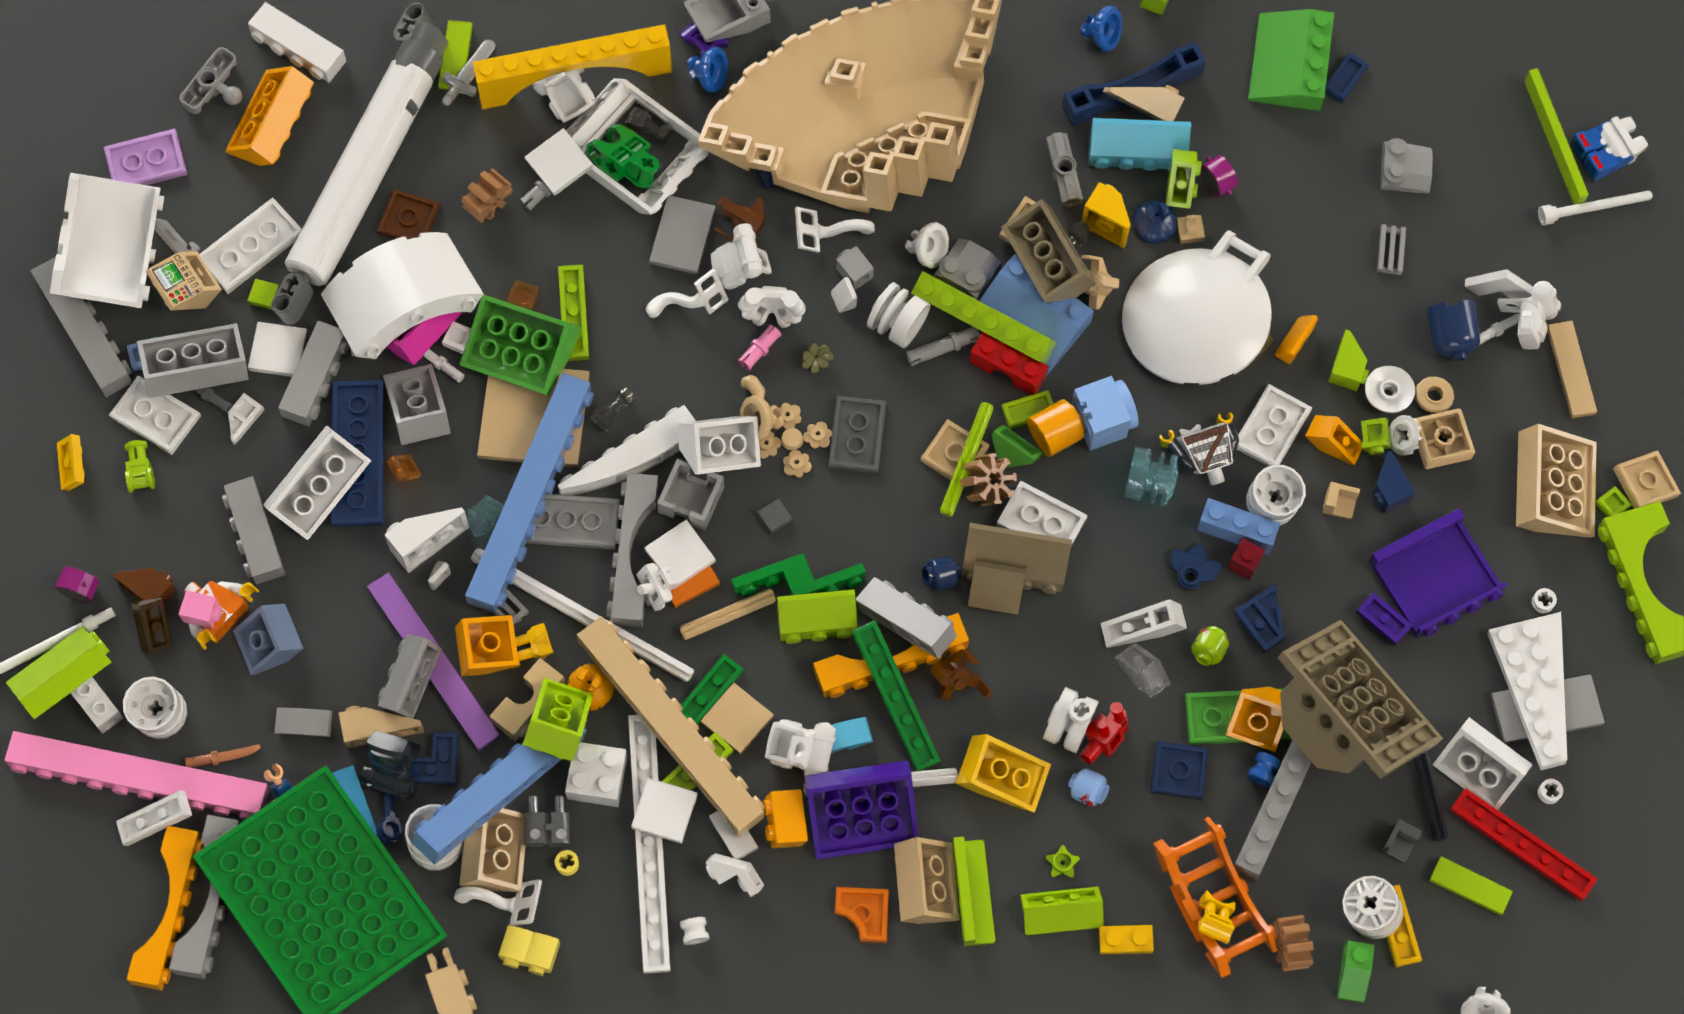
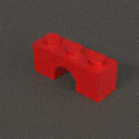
M985 332L981 333L971 350L969 363L990 374L993 370L1005 373L1013 380L1014 387L1029 395L1037 394L1047 377L1049 367Z

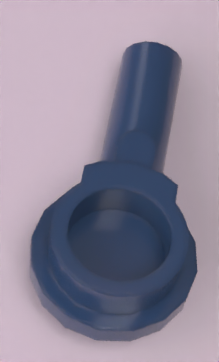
M385 793L383 794L384 819L378 823L376 833L383 843L394 844L401 837L402 827L399 819L395 817L394 796Z

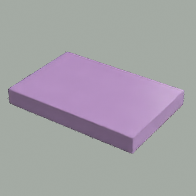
M176 129L104 147L111 180L150 185L187 175Z

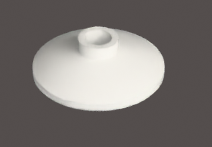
M1382 366L1375 369L1368 376L1365 383V394L1370 404L1379 411L1397 413L1406 409L1413 401L1415 385L1410 375L1403 369L1395 366ZM1390 390L1393 395L1388 396L1384 391Z

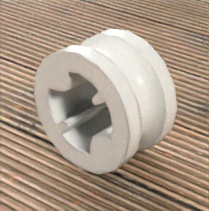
M1543 588L1534 594L1531 604L1535 611L1545 614L1553 609L1557 598L1553 591ZM1542 596H1545V600L1550 601L1546 606H1543V602L1538 601Z
M1081 698L1072 702L1069 709V717L1074 723L1079 725L1085 724L1092 717L1093 706L1088 700ZM1079 706H1084V711H1088V713H1084L1083 717H1078V712L1074 713V710H1078Z
M1555 779L1545 780L1538 788V797L1545 804H1554L1563 795L1562 784ZM1550 786L1554 787L1556 797L1554 795L1551 797L1546 795L1547 789Z

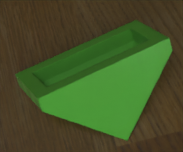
M1005 425L997 428L991 435L997 459L1007 458L1011 462L1006 468L1033 464L1043 455V452Z

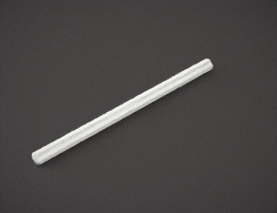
M476 549L471 556V560L479 564L484 550ZM517 570L513 585L587 627L600 617ZM616 626L619 631L618 637L622 641L626 639L633 647L635 654L684 682H688L694 673L691 667Z

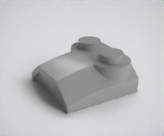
M1399 138L1391 139L1388 142L1384 141L1382 145L1380 190L1429 194L1432 180V148L1407 144Z
M958 239L948 255L941 260L934 277L978 300L1001 265V261L990 251L970 240Z

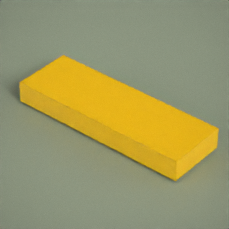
M1400 884L1393 886L1402 903V921L1396 931L1386 937L1395 968L1422 961Z

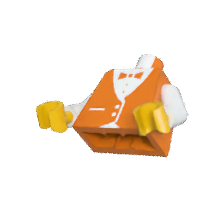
M210 581L203 589L195 582H191L185 588L184 594L188 590L216 597L220 607H222L221 618L219 622H215L213 629L189 624L191 635L204 650L207 649L205 644L210 640L217 644L249 609L246 600L251 603L253 599L250 595L253 592L258 593L259 590L249 582L239 584Z

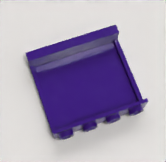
M1459 508L1374 552L1369 560L1370 565L1402 616L1413 625L1411 630L1416 638L1423 634L1425 637L1434 634L1439 630L1438 626L1444 623L1447 626L1455 623L1461 618L1459 615L1465 612L1469 614L1476 612L1482 607L1481 604L1487 600L1492 603L1500 599L1504 595L1502 592L1508 585L1506 582L1502 584L1499 582L1463 525L1462 520L1465 516Z

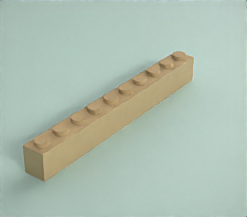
M602 616L577 634L578 643L738 837H741L764 819L763 809L765 807L757 796L751 797L746 791L748 789L747 784L740 776L735 777L731 773L732 767L723 756L719 758L713 751L715 750L713 743L708 737L702 738L697 732L699 730L698 725L691 717L687 719L682 714L683 708L674 697L670 699L665 693L667 689L660 679L654 680L649 674L651 670L643 659L638 661L633 655L635 651L626 639L622 641L618 637L619 631L610 620L606 622Z

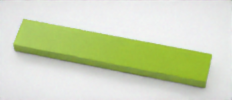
M1537 68L1529 70L1524 82L1574 205L1584 203L1589 195L1540 72Z

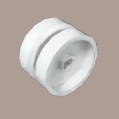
M1065 687L1059 701H1056L1047 721L1049 724L1043 739L1056 744L1060 741L1064 731L1068 733L1064 741V749L1077 753L1099 701L1088 696L1084 699L1088 700L1093 706L1092 717L1085 724H1076L1069 717V709L1072 702L1078 699V692ZM1079 706L1078 710H1074V713L1078 712V717H1083L1084 713H1088L1087 710L1084 711V706Z

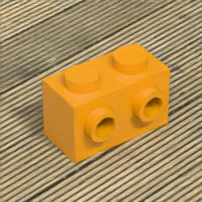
M802 790L770 792L765 797V800H763L765 807L763 811L764 815H767L768 818L766 839L770 841L771 848L802 846L808 841Z

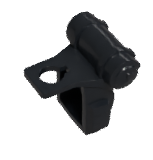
M375 731L366 742L371 763L362 769L360 785L367 787L370 791L377 790L393 795L396 799H412L416 792L417 784L416 779L410 775L412 763L421 749L420 744L391 734Z

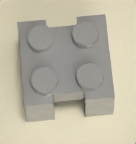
M677 459L657 502L658 513L674 519L675 515L686 518L691 526L705 531L724 489V477L716 473H707V480H702L693 476V470L687 462Z

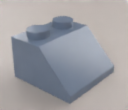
M285 604L261 605L233 630L251 675H257L288 662L304 649Z

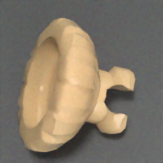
M750 396L743 401L740 416H757L759 442L769 436L771 429H780L784 424L782 416H775L779 412V408L776 405L770 407L765 399L759 396Z

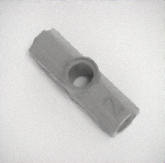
M1062 132L1053 133L1046 138L1053 167V178L1057 183L1062 206L1074 207L1083 202L1076 172V161L1072 156L1067 134ZM1065 167L1070 171L1062 172L1059 168Z

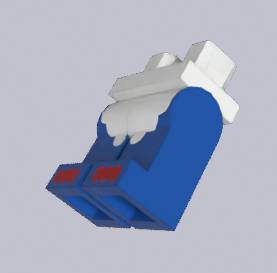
M1616 116L1586 132L1583 130L1574 135L1570 145L1580 161H1584L1583 165L1594 182L1627 164L1635 162L1637 156L1646 150L1648 143L1643 136L1632 139L1629 135L1636 128L1631 117L1619 119Z

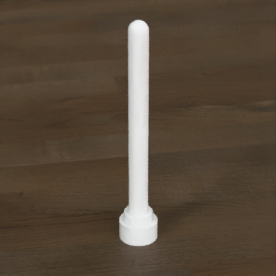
M1643 191L1560 208L1545 205L1539 207L1538 217L1543 226L1554 224L1560 217L1648 201L1652 199L1653 195L1650 191Z

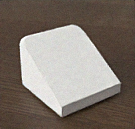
M845 277L831 291L839 313L854 309L857 306L856 293L850 279Z

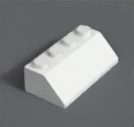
M326 425L263 506L308 540L371 460Z

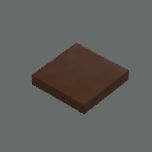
M394 188L376 230L377 234L394 240L401 237H406L408 240L419 237V233H430L441 205L439 202Z

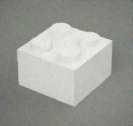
M580 742L574 759L570 763L565 790L567 799L619 807L628 758L626 749Z

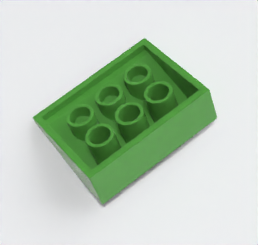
M1306 9L1259 14L1248 101L1320 111L1325 96L1334 12Z
M483 295L459 365L549 396L574 351L581 327Z

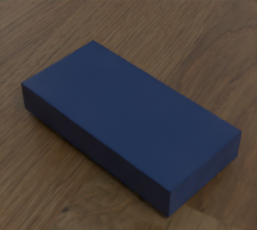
M1348 52L1326 83L1325 93L1344 103L1367 70L1369 64Z

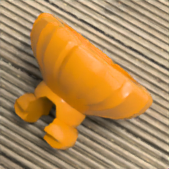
M588 663L579 666L568 678V686L593 694L589 708L590 711L598 710V708L602 709L613 697L615 686L596 664Z

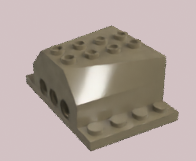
M1342 620L1288 648L1277 657L1285 669L1294 677L1280 692L1283 728L1317 768L1349 774L1367 763L1371 770L1382 779L1437 745L1443 739Z

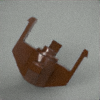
M722 196L717 202L718 205L723 207L721 213L732 220L733 227L740 224H751L755 235L763 227L765 222L764 203L761 198L758 197L751 208L746 205H736ZM715 227V232L731 242L734 241V234L729 236Z
M961 649L943 661L933 664L930 672L940 682L939 696L941 698L949 700L954 690H962L965 686L977 688L983 696L990 697L993 690L989 688L978 674L966 668L968 661L975 665L980 663L969 650Z

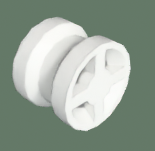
M695 917L680 922L681 929L685 933L683 937L685 945L699 944L709 940V933L705 931V925L707 924L705 917Z

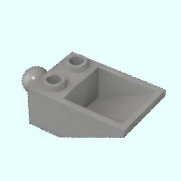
M687 0L683 2L684 7L705 42L750 33L771 22L770 8L765 0Z

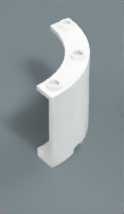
M70 173L64 212H68L69 215L68 219H63L50 294L142 308L143 300L148 301L150 286H145L146 271L149 264H154L156 253L155 249H151L157 210L162 211L164 196H160V188Z
M439 232L419 233V237L408 240L406 237H401L366 252L352 262L354 266L344 274L338 273L321 293L355 356L377 359L380 353L395 338L427 319L454 312H472L484 295L448 234Z

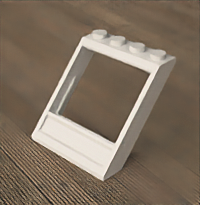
M614 78L593 100L595 105L582 113L566 132L583 153L587 155V144L593 139L601 140L605 136L607 129L614 125L636 101L689 140L682 152L656 179L653 185L644 194L641 193L638 198L595 165L586 172L587 175L637 212L651 215L661 208V203L668 195L671 196L675 193L677 185L691 175L694 166L707 157L708 151L699 147L698 140L701 134L626 79Z

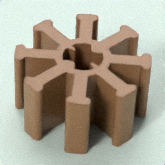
M493 168L490 169L489 173L486 171L480 173L479 182L477 184L471 182L467 188L471 192L461 199V202L464 204L462 207L481 223L484 222L485 218L491 220L495 216V209L497 207L502 209L506 205L503 199L511 195L513 191L510 188L512 184Z
M991 453L975 458L976 461L967 462L964 465L963 469L967 470L972 476L960 479L961 487L974 485V490L967 496L971 503L982 501L981 506L986 507L1001 504L1002 499L1012 497L1014 491L1010 490L1005 484L1017 481L1016 473L1003 475L1002 472L1006 466L1011 464L1007 458L995 460L996 454Z
M1303 915L1276 918V921L1273 922V928L1278 937L1275 940L1278 947L1276 959L1278 963H1281V970L1283 972L1306 969L1313 965V958L1310 954V951L1314 950L1313 942L1308 941L1310 927L1308 923H1304L1305 918Z

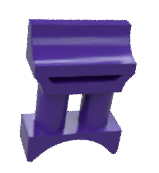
M694 22L679 33L686 43L695 45L701 52L700 59L710 48H728L729 41L726 38L711 41L712 44L708 46L701 39L702 35Z

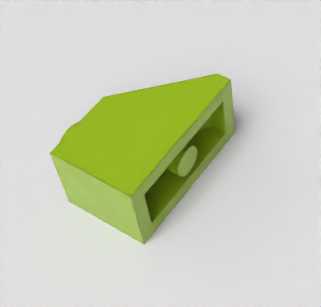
M1349 330L1344 332L1328 382L1357 391L1360 383L1365 385L1369 370L1365 369L1368 360Z

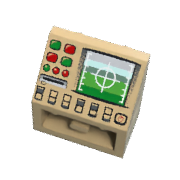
M197 251L178 252L146 271L152 284L156 287L170 311L205 309L222 290Z

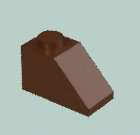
M154 568L120 571L113 575L117 584L139 601L162 598L163 604H165L176 592L172 584L173 578L163 570L159 573Z

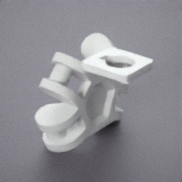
M763 286L762 289L753 287L738 302V307L742 311V317L746 320L752 319V322L757 326L764 324L769 313H774L779 326L786 328L791 323H799L802 319L801 315L806 310L805 304L797 293L787 290L785 287Z

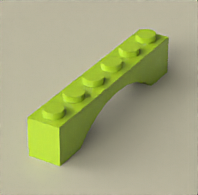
M922 271L911 294L1046 364L1057 341L991 308Z

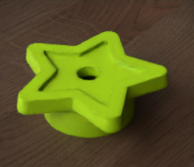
M1062 845L1056 854L1046 856V860L1052 865L1051 876L1056 877L1064 874L1070 878L1074 877L1073 866L1080 860V857L1071 855L1066 847ZM1064 861L1065 865H1061L1060 862Z

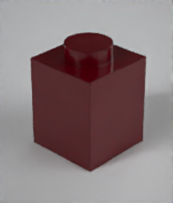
M1243 538L1232 556L1227 569L1250 581L1262 560L1265 550Z

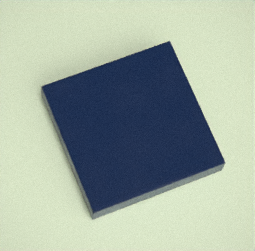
M1157 741L1150 793L1202 800L1209 748Z

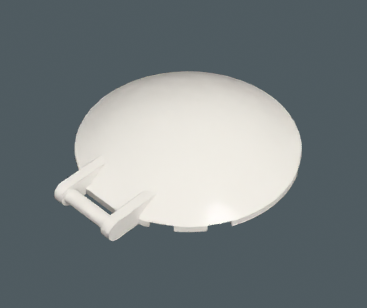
M1228 230L1214 249L1181 250L1168 254L1150 264L1131 285L1123 305V332L1134 357L1154 375L1178 384H1184V382L1199 383V385L1219 382L1221 378L1233 373L1235 375L1247 367L1263 348L1270 331V299L1265 285L1258 275L1268 263L1271 254L1264 250L1262 252L1237 238L1235 233ZM1230 245L1255 259L1250 266L1226 252Z

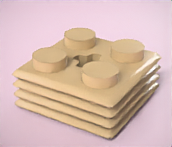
M1460 408L1415 418L1418 420L1417 425L1422 428L1419 431V436L1423 439L1418 441V449L1425 469L1472 459L1475 449ZM1441 435L1443 439H1448L1447 442L1439 440V436Z

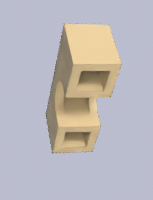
M541 658L523 677L525 685L534 692L531 700L524 704H516L506 697L490 715L491 723L515 742L519 737L524 738L543 679L547 678L565 684L564 676Z

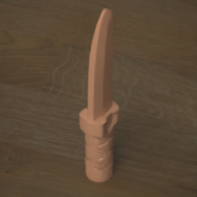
M257 744L220 753L216 750L211 751V754L185 758L186 767L192 768L211 763L214 766L219 765L220 762L246 757L258 751L260 745Z

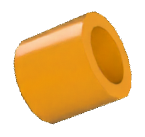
M1061 399L1027 418L1028 428L1035 443L1047 457L1054 456L1085 437L1084 423L1075 407L1065 399Z

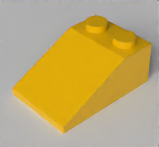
M988 734L973 735L956 784L977 794L1035 813L1051 764Z

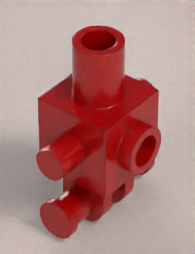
M1115 702L1110 706L1111 712L1107 717L1100 714L1096 720H1092L1087 726L1086 736L1088 745L1080 753L1081 759L1086 763L1093 764L1101 753L1110 758L1125 739L1124 734L1128 731V718L1123 705L1119 702Z

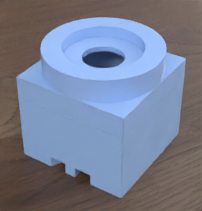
M1109 376L1074 389L1071 405L1075 407L1082 418L1084 430L1086 431L1084 439L1090 451L1127 438L1128 430L1138 427L1139 421L1135 403L1129 389L1122 380L1114 382L1113 377Z

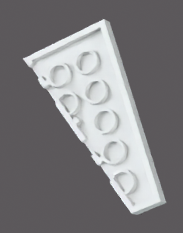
M1561 612L1489 629L1487 635L1540 770L1566 764L1567 741Z

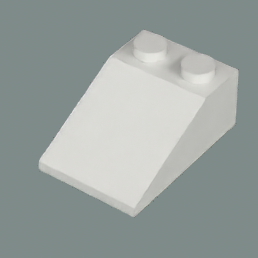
M461 507L404 519L400 523L392 524L384 535L391 553L405 570L410 573L466 531L469 525L465 511Z

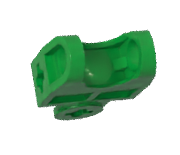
M614 124L606 131L610 143L593 139L587 144L586 152L589 159L616 182L626 177L639 188H649L653 185V175L659 169V161L649 154L651 144L634 131L623 125ZM614 131L620 135V139L615 136ZM593 146L601 153V156L596 154Z

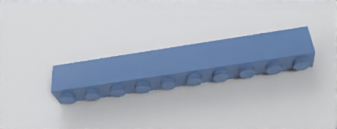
M565 373L561 374L465 594L467 604L496 614L498 607H503L507 598L506 588L508 584H513L517 575L516 565L518 561L522 562L527 551L525 544L535 534L537 527L534 525L538 516L542 517L545 511L546 503L544 500L547 494L551 495L556 484L554 477L564 467L565 458L563 456L566 450L570 451L575 439L573 433L575 429H579L584 419L582 412L585 406L589 407L592 402L594 393L591 392L590 382Z

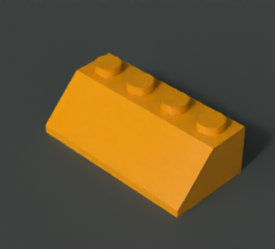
M293 66L266 70L225 152L259 166L271 165L276 162L280 156V149L283 143L290 136V129L293 123L301 114L300 109L303 103L311 94L310 89L314 82Z

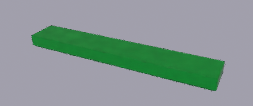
M876 620L852 630V635L916 772L940 762L941 760Z

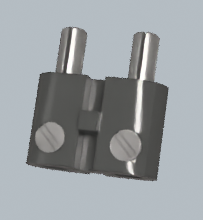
M529 796V812L524 813V846H569L570 822L569 813L564 812V797L555 796V812L544 813L538 812V797Z

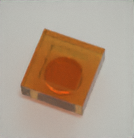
M515 280L506 302L532 310L540 292L539 288Z
M411 454L392 456L387 461L397 482L415 481L421 476Z

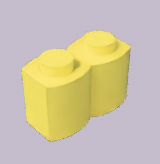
M508 925L498 956L501 960H504L503 965L515 969H518L519 965L529 967L528 971L530 973L543 976L544 972L551 973L560 941L548 935Z

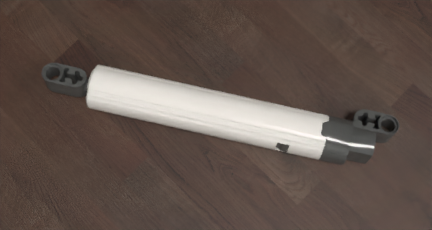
M420 3L410 4L400 18L394 30V37L400 44V48L285 260V265L291 273L283 279L272 300L271 308L287 325L295 324L302 317L313 295V288L310 284L316 286L327 285L444 62L441 56L449 42L441 30L433 25V19Z

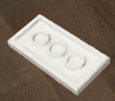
M272 197L199 255L219 286L229 294L297 240L302 229Z

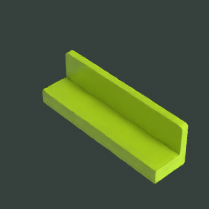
M954 837L952 844L964 946L995 943V932L984 841H965L964 837Z

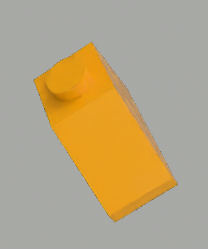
M1315 415L1305 436L1318 450L1345 463L1355 465L1362 451L1361 443L1363 442L1339 417Z

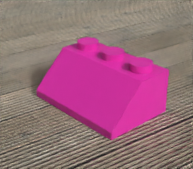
M462 312L448 313L427 319L403 332L387 348L399 358L415 365Z

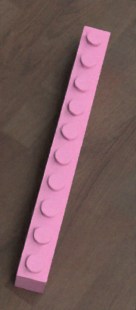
M16 731L12 733L4 760L11 767V771L26 774L27 771L35 772L36 776L44 779H51L52 776L62 778L61 781L76 785L77 781L87 783V787L102 790V787L112 788V792L121 795H127L128 792L138 794L137 797L145 800H153V797L163 799L180 790L185 791L191 809L203 811L204 808L213 809L215 814L221 816H229V813L239 815V818L242 820H246L267 805L271 791L269 786L262 782Z

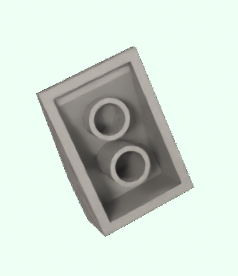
M432 364L383 375L401 445L451 434L447 412Z

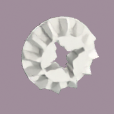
M1401 415L1395 418L1389 427L1391 449L1398 455L1413 454V451L1419 448L1418 441L1423 439L1419 436V431L1422 428L1417 425L1418 420L1411 416ZM1404 431H1408L1407 436L1409 440H1404L1406 437Z

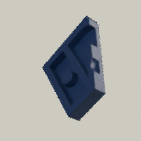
M1275 584L1234 610V615L1263 653L1282 642L1286 637L1284 625L1281 621L1282 614L1278 605Z

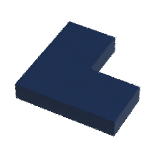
M432 732L431 757H415L412 763L410 776L416 779V784L456 785L458 732Z

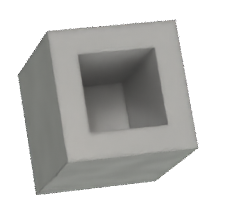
M857 246L851 250L846 249L842 251L836 259V270L843 278L848 277L854 290L873 278L874 268Z

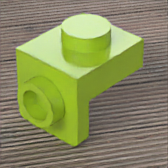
M1386 417L1361 421L1363 434L1361 448L1364 451L1369 452L1370 455L1384 453V449L1391 448L1389 425Z

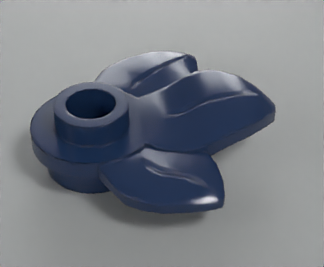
M1202 543L1193 546L1187 553L1174 549L1171 555V565L1178 573L1177 581L1186 590H1194L1202 582L1213 581L1221 570V562L1208 561L1207 552ZM1186 575H1191V576H1193L1194 581H1192V582L1187 581V580L1185 579V576H1186Z

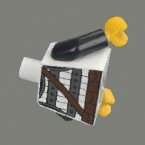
M1230 412L1227 414V420H1223L1221 414H1219L1216 425L1176 437L1177 441H1175L1172 430H1168L1170 437L1168 440L1163 439L1162 435L1159 436L1161 446L1167 448L1175 460L1184 468L1194 472V474L1207 472L1211 485L1225 481L1221 467L1233 463L1240 440L1235 426L1232 424L1233 414Z

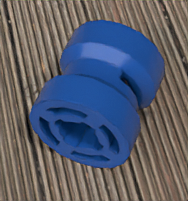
M1258 752L1254 759L1256 764L1250 768L1247 777L1258 785L1270 787L1274 780L1273 772L1278 771L1281 762L1268 753Z

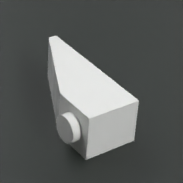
M1170 599L1101 623L1107 648L1164 637L1187 629L1181 604Z

